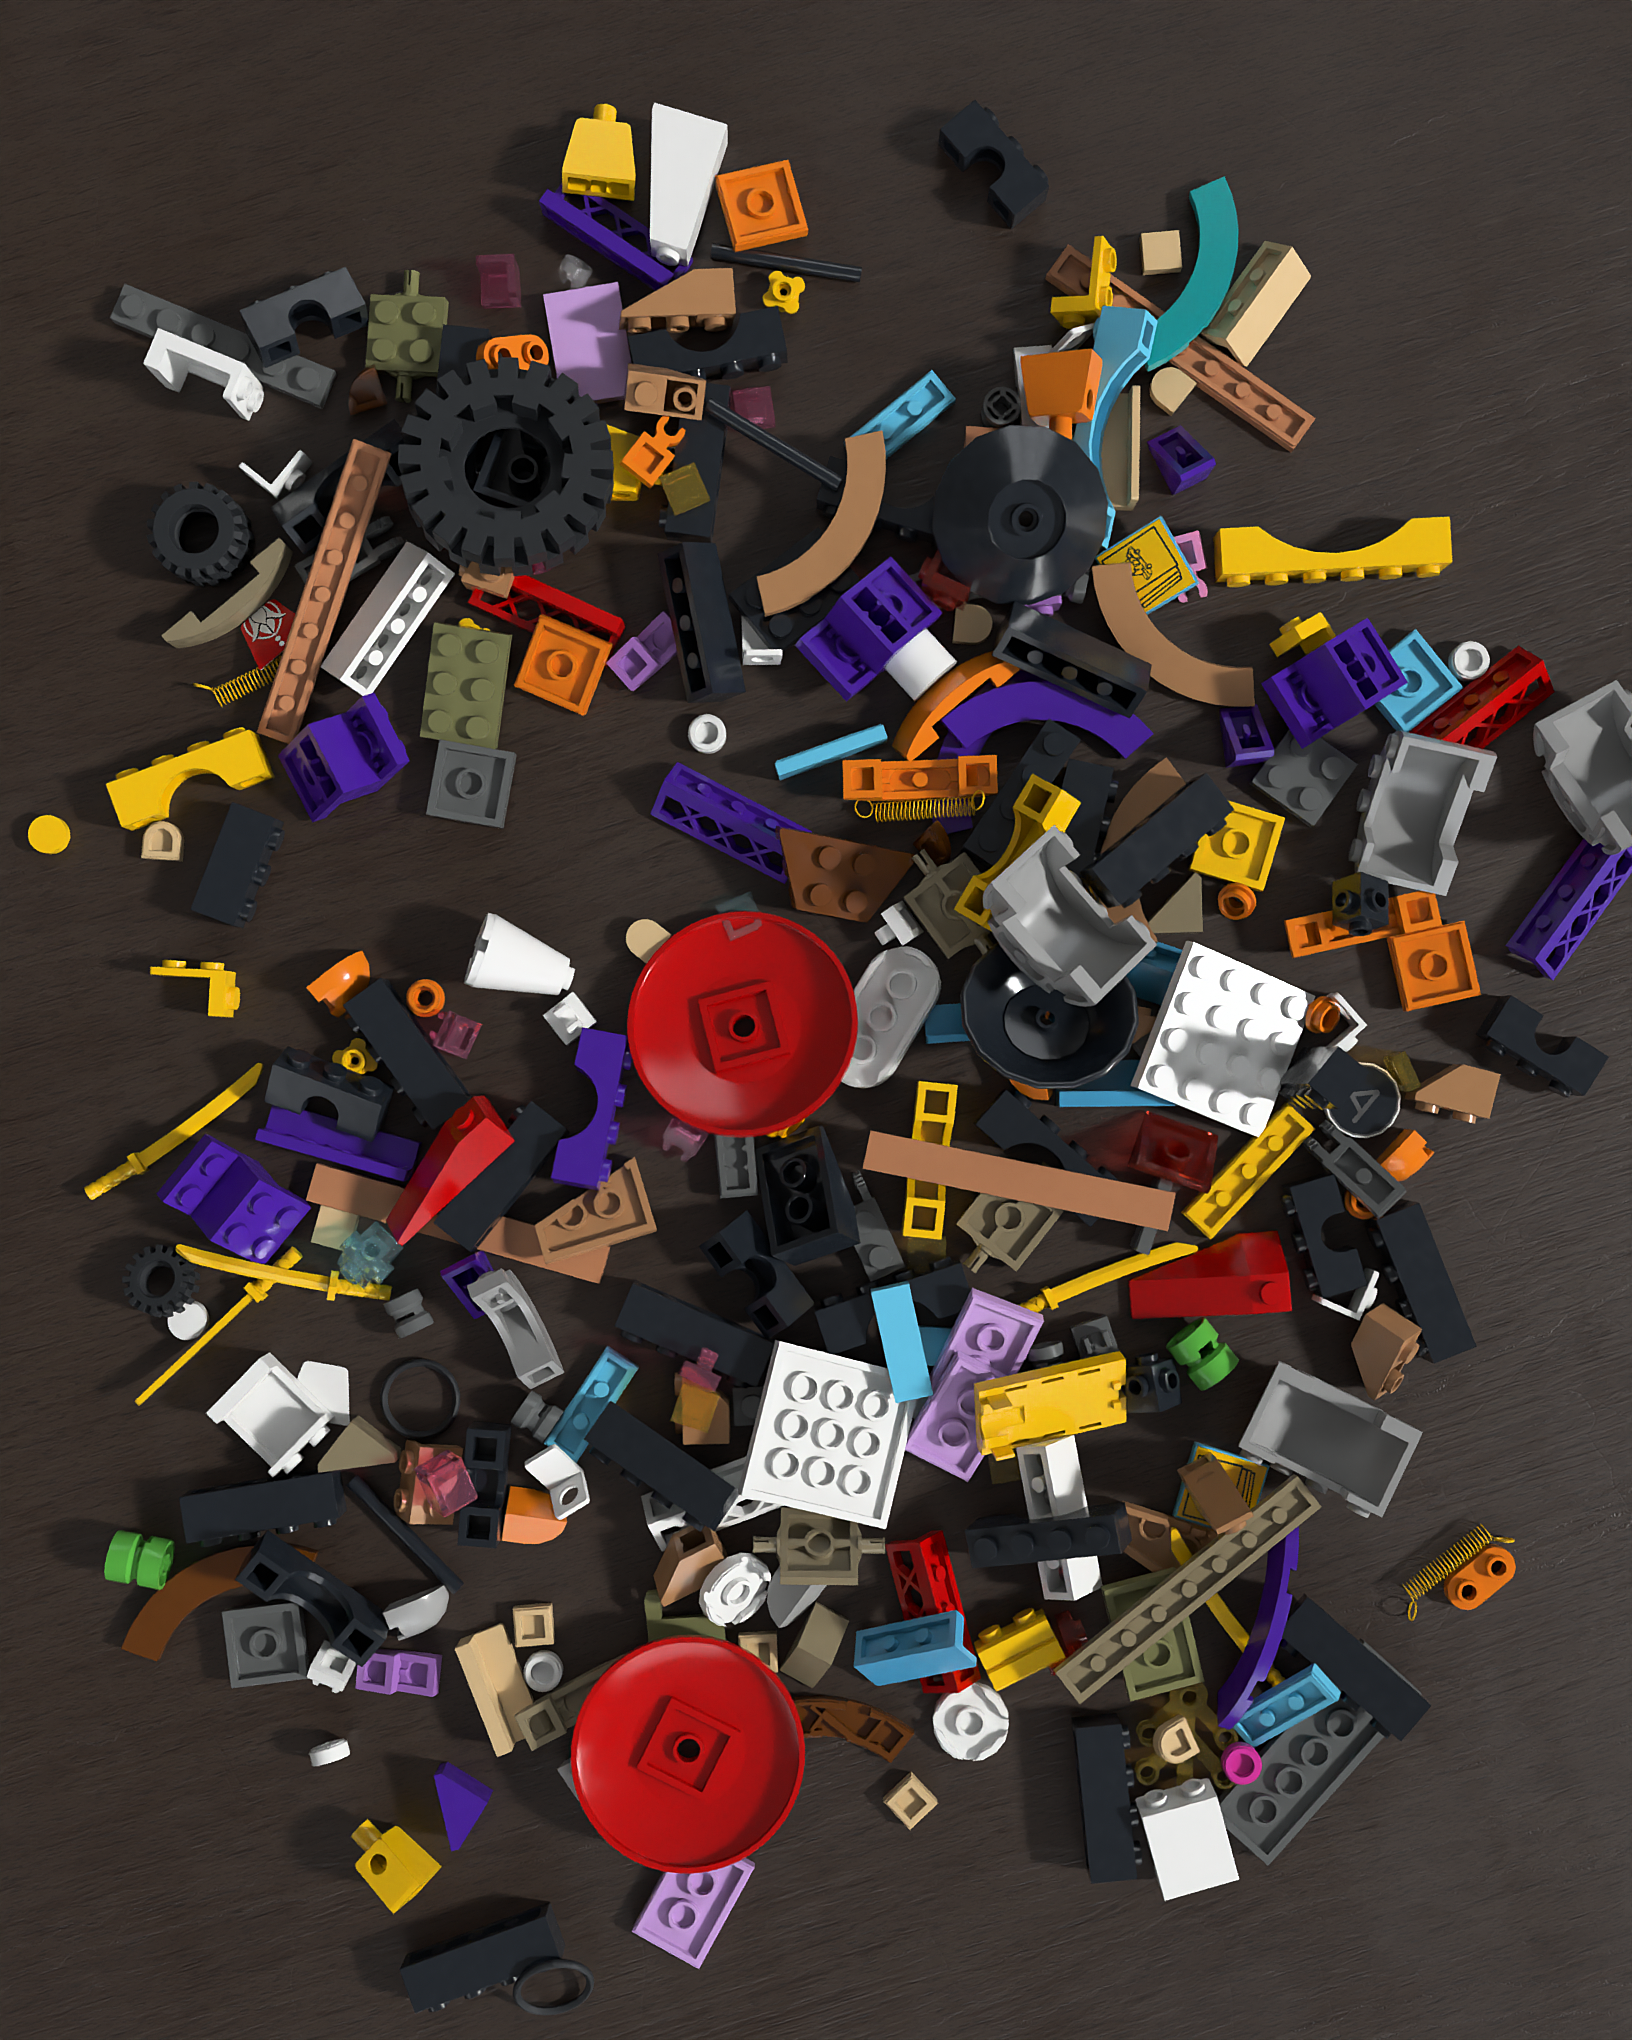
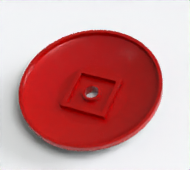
M751 911L728 912L699 920L668 939L652 955L637 979L632 992L627 1019L628 1043L634 1066L640 1079L655 1100L671 1115L695 1129L714 1135L739 1138L767 1135L786 1129L802 1121L822 1106L839 1086L850 1066L858 1033V1013L854 991L843 965L834 952L814 933L789 919L773 914ZM745 1018L752 1020L755 1023V1029L752 1034L740 1037L734 1033V1026L737 1021Z
M677 1635L653 1640L638 1646L615 1661L599 1677L586 1696L576 1720L571 1745V1768L575 1790L586 1816L597 1832L613 1848L629 1859L652 1869L678 1874L702 1873L724 1868L739 1862L763 1846L777 1832L790 1813L800 1790L805 1765V1743L800 1716L793 1698L778 1675L765 1662L743 1647L726 1640L703 1635ZM685 1739H692L698 1743L700 1750L696 1756L686 1758L678 1752L677 1747L679 1743Z

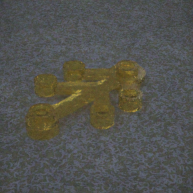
M1202 1682L1169 1691L1170 1701L1152 1718L1138 1724L1136 1733L1139 1741L1144 1746L1153 1747V1737L1150 1739L1142 1737L1143 1731L1146 1728H1153L1156 1731L1161 1724L1178 1714L1184 1716L1200 1750L1195 1756L1211 1772V1777L1218 1788H1231L1235 1783L1229 1778L1225 1781L1217 1779L1218 1773L1223 1770L1221 1760L1196 1734L1195 1715L1213 1732V1739L1221 1750H1225L1230 1744L1238 1742L1237 1733L1233 1728L1229 1730L1218 1727V1716L1206 1704L1208 1693ZM1187 1691L1195 1692V1698L1191 1702H1184L1182 1700L1183 1694ZM1226 1731L1232 1733L1230 1741L1226 1743L1219 1741L1221 1733ZM1153 1752L1148 1758L1139 1760L1134 1769L1138 1781L1143 1785H1153L1159 1779V1770L1168 1761L1159 1757L1156 1752ZM1194 1756L1177 1764L1176 1786H1180L1185 1781L1193 1779ZM1146 1766L1152 1767L1154 1769L1152 1775L1149 1777L1141 1776L1142 1768Z

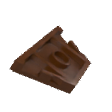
M780 826L775 828L776 838L780 840L784 858L782 860L784 873L790 884L788 891L793 908L801 911L868 923L915 862L912 857L916 854Z

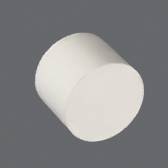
M925 629L908 642L889 661L885 669L909 696L916 701L940 678L947 674L957 661Z

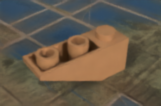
M693 269L622 310L619 319V330L628 329L632 334L648 333L651 329L666 328L671 333L685 332L691 327H704L709 332L725 330L727 326H732L736 315L733 269Z
M1211 1452L1177 1469L1197 1510L1218 1535L1223 1532L1226 1535L1236 1533L1247 1525L1246 1520L1254 1517L1230 1477Z

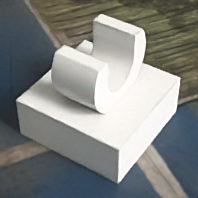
M901 901L881 913L887 924L877 930L875 935L882 945L897 937L903 946L924 931L905 903Z
M574 992L543 1015L565 1045H569L581 1035L582 1027L590 1029L597 1023L596 1019Z
M324 1640L309 1668L307 1678L312 1679L313 1684L316 1686L322 1683L332 1687V1692L338 1693L344 1690L357 1664L333 1648L330 1642Z

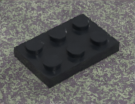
M818 527L729 594L728 599L769 649H781L783 653L796 643L799 638L821 622L840 596L861 581L849 566L833 583H830L809 600L786 611L765 617L757 576L778 570L807 552L823 535Z

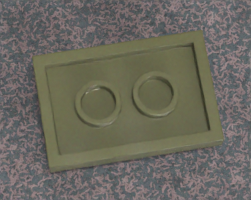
M434 622L420 737L441 739L491 749L498 747L512 634Z
M1171 1567L1101 1586L1109 1623L1113 1622L1172 1574L1176 1568ZM1189 1616L1121 1670L1127 1697L1130 1702L1205 1682Z

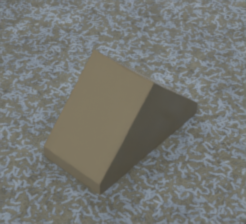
M1196 872L1189 875L1147 920L1154 935L1198 934L1203 932L1201 877Z
M358 1415L348 1424L318 1463V1473L395 1463L400 1458L402 1451L398 1445Z
M816 1601L779 1670L814 1688L832 1665L849 1619Z

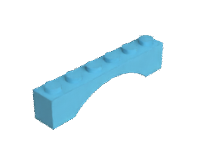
M1114 306L1102 307L1101 316L1096 319L1093 328V338L1095 341L1093 350L1102 358V370L1094 415L1090 422L1077 423L1076 430L1072 433V440L1079 445L1098 468L1108 500L1105 539L1100 547L1102 549H1108L1116 513L1107 494L1102 473L1101 452L1104 431L1110 412L1120 392L1132 376L1150 359L1158 321L1146 309Z

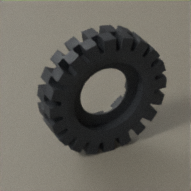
M498 357V369L488 370L485 359L466 364L467 376L459 378L456 372L451 370L438 378L439 391L434 394L426 389L415 402L416 417L407 415L401 431L404 445H399L398 465L405 498L417 527H423L426 539L439 552L446 548L449 552L450 560L466 568L469 567L471 562L478 563L480 573L500 576L501 567H512L513 576L533 574L532 565L540 562L548 570L564 563L563 553L568 549L576 555L589 543L588 532L591 529L596 532L599 530L606 517V503L611 504L614 487L611 437L606 421H600L599 408L587 393L581 397L579 395L578 383L564 373H561L557 380L551 378V369L548 365L532 360L528 370L519 369L518 358ZM499 429L520 430L533 436L545 448L550 460V477L542 493L533 501L515 508H501L484 502L471 490L465 477V461L473 444L485 434Z

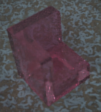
M514 254L477 255L476 265L481 278V303L483 308L521 307L520 269Z
M448 1449L414 1468L430 1507L444 1518L475 1501L478 1497L462 1458Z

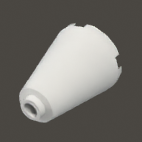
M486 914L474 945L476 947L473 956L468 964L464 984L475 988L559 995L561 989H569L575 972L574 968L569 967V958L498 915Z

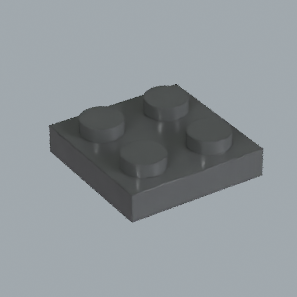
M1288 728L1274 748V756L1263 763L1249 784L1311 828L1319 820L1358 764L1322 738L1317 739L1302 749Z
M440 739L426 815L503 829L517 754Z
M285 1600L225 1608L222 1611L231 1688L308 1679L307 1674L310 1662L302 1606Z

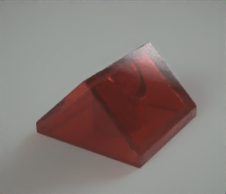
M1146 1111L1127 1166L1208 1194L1211 1190L1219 1135Z

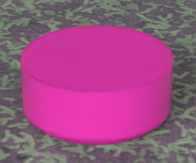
M1232 1743L1225 1748L1221 1756V1766L1224 1773L1236 1784L1246 1785L1252 1783L1261 1773V1758L1255 1748L1248 1743Z

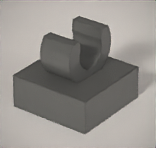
M1106 1315L1069 1327L1080 1359L1119 1351Z

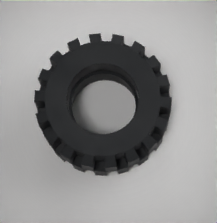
M189 482V489L179 484L173 487L175 493L172 495L165 491L160 496L164 500L161 506L154 503L150 510L155 514V518L147 520V528L153 532V534L147 535L148 543L155 548L152 550L155 558L162 562V565L178 578L187 583L192 582L196 586L204 587L206 582L212 587L219 586L221 578H224L227 582L233 580L235 577L232 572L236 568L242 572L246 567L242 562L243 558L251 559L253 550L248 547V543H254V534L249 530L252 524L250 519L244 514L245 511L223 490L219 491L214 485L208 483L203 487L199 482ZM202 517L217 518L219 531L214 544L203 552L187 553L184 547V535L189 525Z

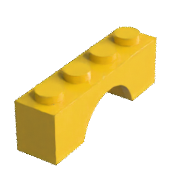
M236 728L224 733L223 740L212 744L209 741H203L187 748L188 753L175 758L174 755L156 758L151 761L152 766L141 771H138V768H132L119 772L115 775L117 780L107 783L106 787L121 827L134 831L169 818V805L173 793L182 782L198 774H216L229 786L239 791L274 778L275 776L259 735L250 729Z
M1032 774L1012 807L1015 814V827L1006 851L992 868L971 878L954 910L992 931L987 922L993 917L990 908L987 910L983 907V894L986 887L1053 825L1059 831L1065 832L1081 802L1059 787Z
M917 1081L911 1139L950 1146L958 1085ZM907 1178L901 1228L903 1236L942 1239L945 1185Z

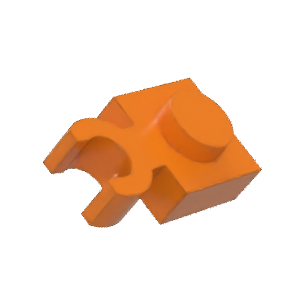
M664 415L659 419L655 426L654 438L644 431L620 462L623 468L648 488L654 485L675 457L667 448L678 445L685 435L686 430L684 428H681L675 436H669L664 432V426L668 422L669 416Z

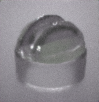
M567 254L560 265L559 276L563 284L569 279L572 281L570 288L578 289L585 285L593 270L581 259Z

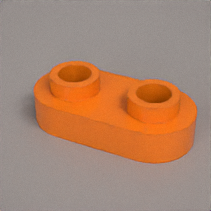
M531 334L493 338L483 342L476 352V361L485 359L488 370L498 369V352L502 354V357L518 358L519 369L528 370L532 360L548 365L549 361L547 346L542 339ZM530 349H531V350L533 351V353H534V359L532 358V356H531V354H530Z
M1488 1544L1486 1547L1482 1546V1549H1478L1479 1552L1476 1551L1475 1555L1472 1554L1469 1560L1466 1559L1465 1563L1462 1562V1565H1459L1458 1568L1456 1567L1455 1571H1451L1452 1573H1449L1446 1577L1444 1593L1447 1599L1463 1610H1471L1481 1605L1513 1577L1516 1565L1510 1552L1496 1544ZM1495 1561H1501L1502 1567L1498 1572L1491 1571V1566ZM1471 1585V1594L1463 1597L1461 1593L1463 1587Z

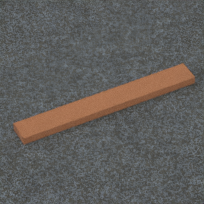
M1068 244L1047 273L1045 280L1068 296L1089 295L1092 260ZM1112 274L1110 275L1109 286L1113 294L1112 306L1146 309L1156 320L1165 313ZM1199 336L1195 337L1181 353L1165 363L1169 367H1174L1184 372L1197 383V387L1289 452L1294 450L1316 419Z
M356 439L352 441L257 730L259 734L287 744L299 734L321 668L320 666L322 665L392 455L390 452Z
M872 1130L870 1131L863 1169L1164 1231L1169 1229L1176 1194L1175 1192Z
M317 1163L306 1201L386 1223L387 1217L405 1187ZM437 1214L418 1231L422 1234L460 1244L433 1223L438 1217ZM503 1216L478 1247V1250L600 1284L611 1246L546 1265L535 1230V1224Z

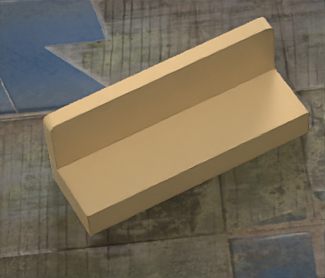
M1264 241L1226 294L1210 324L1200 332L1201 336L1208 343L1227 347L1239 365H1249L1310 280L1311 275L1294 248Z
M1132 385L1128 394H1119L1106 424L1101 452L1102 473L1107 494L1114 509L1132 511L1139 500L1140 386Z
M499 1623L461 1638L455 1647L497 1757L512 1752L515 1743L525 1739L514 1716L534 1702L506 1627L503 1623Z

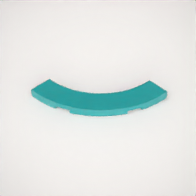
M1225 176L1189 193V200L1198 225V258L1193 274L1180 297L1157 319L1158 323L1150 359L1144 364L1147 372L1165 364L1186 349L1189 343L1210 324L1228 292L1236 263L1239 229L1233 196Z

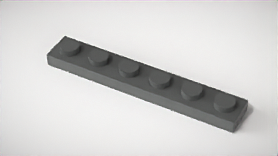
M124 284L110 317L115 324L154 339L158 328L240 361L249 368L262 385L320 409L324 408L337 377L334 370L298 355L265 368L247 334L127 284Z

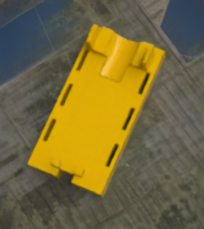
M1120 1351L974 1383L976 1443L981 1455L992 1453L996 1461L1015 1457L1013 1448L1125 1423L1126 1396L1121 1390V1386L1126 1383L1125 1357Z

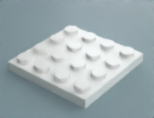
M1186 941L1130 1086L1252 1136L1259 1137L1266 1127L1281 1088V1078L1289 1067L1304 1028L1308 1005L1314 1001L1316 996L1195 942Z
M775 1340L737 1494L886 1529L917 1399L895 1403L888 1368Z

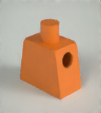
M1092 348L1020 356L1029 417L1039 426H1049V429L1072 440V424L1087 423L1093 419L1102 370V358Z

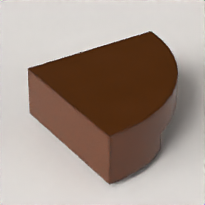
M374 364L362 370L352 382L349 391V410L351 415L387 404V399Z
M937 820L913 844L919 852L925 848V851L938 867L949 862L951 844L945 829Z

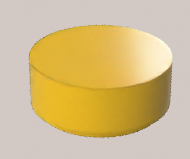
M43 815L31 823L28 830V839L37 851L46 854H57L67 847L70 841V830L62 819L51 815Z

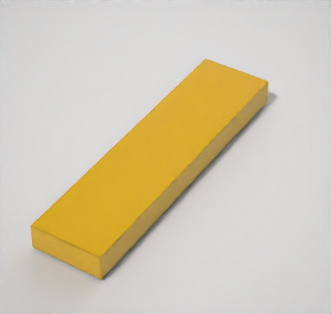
M1285 1102L1267 1121L1266 1127L1260 1136H1253L1181 1213L1211 1240L1315 1128L1289 1103Z

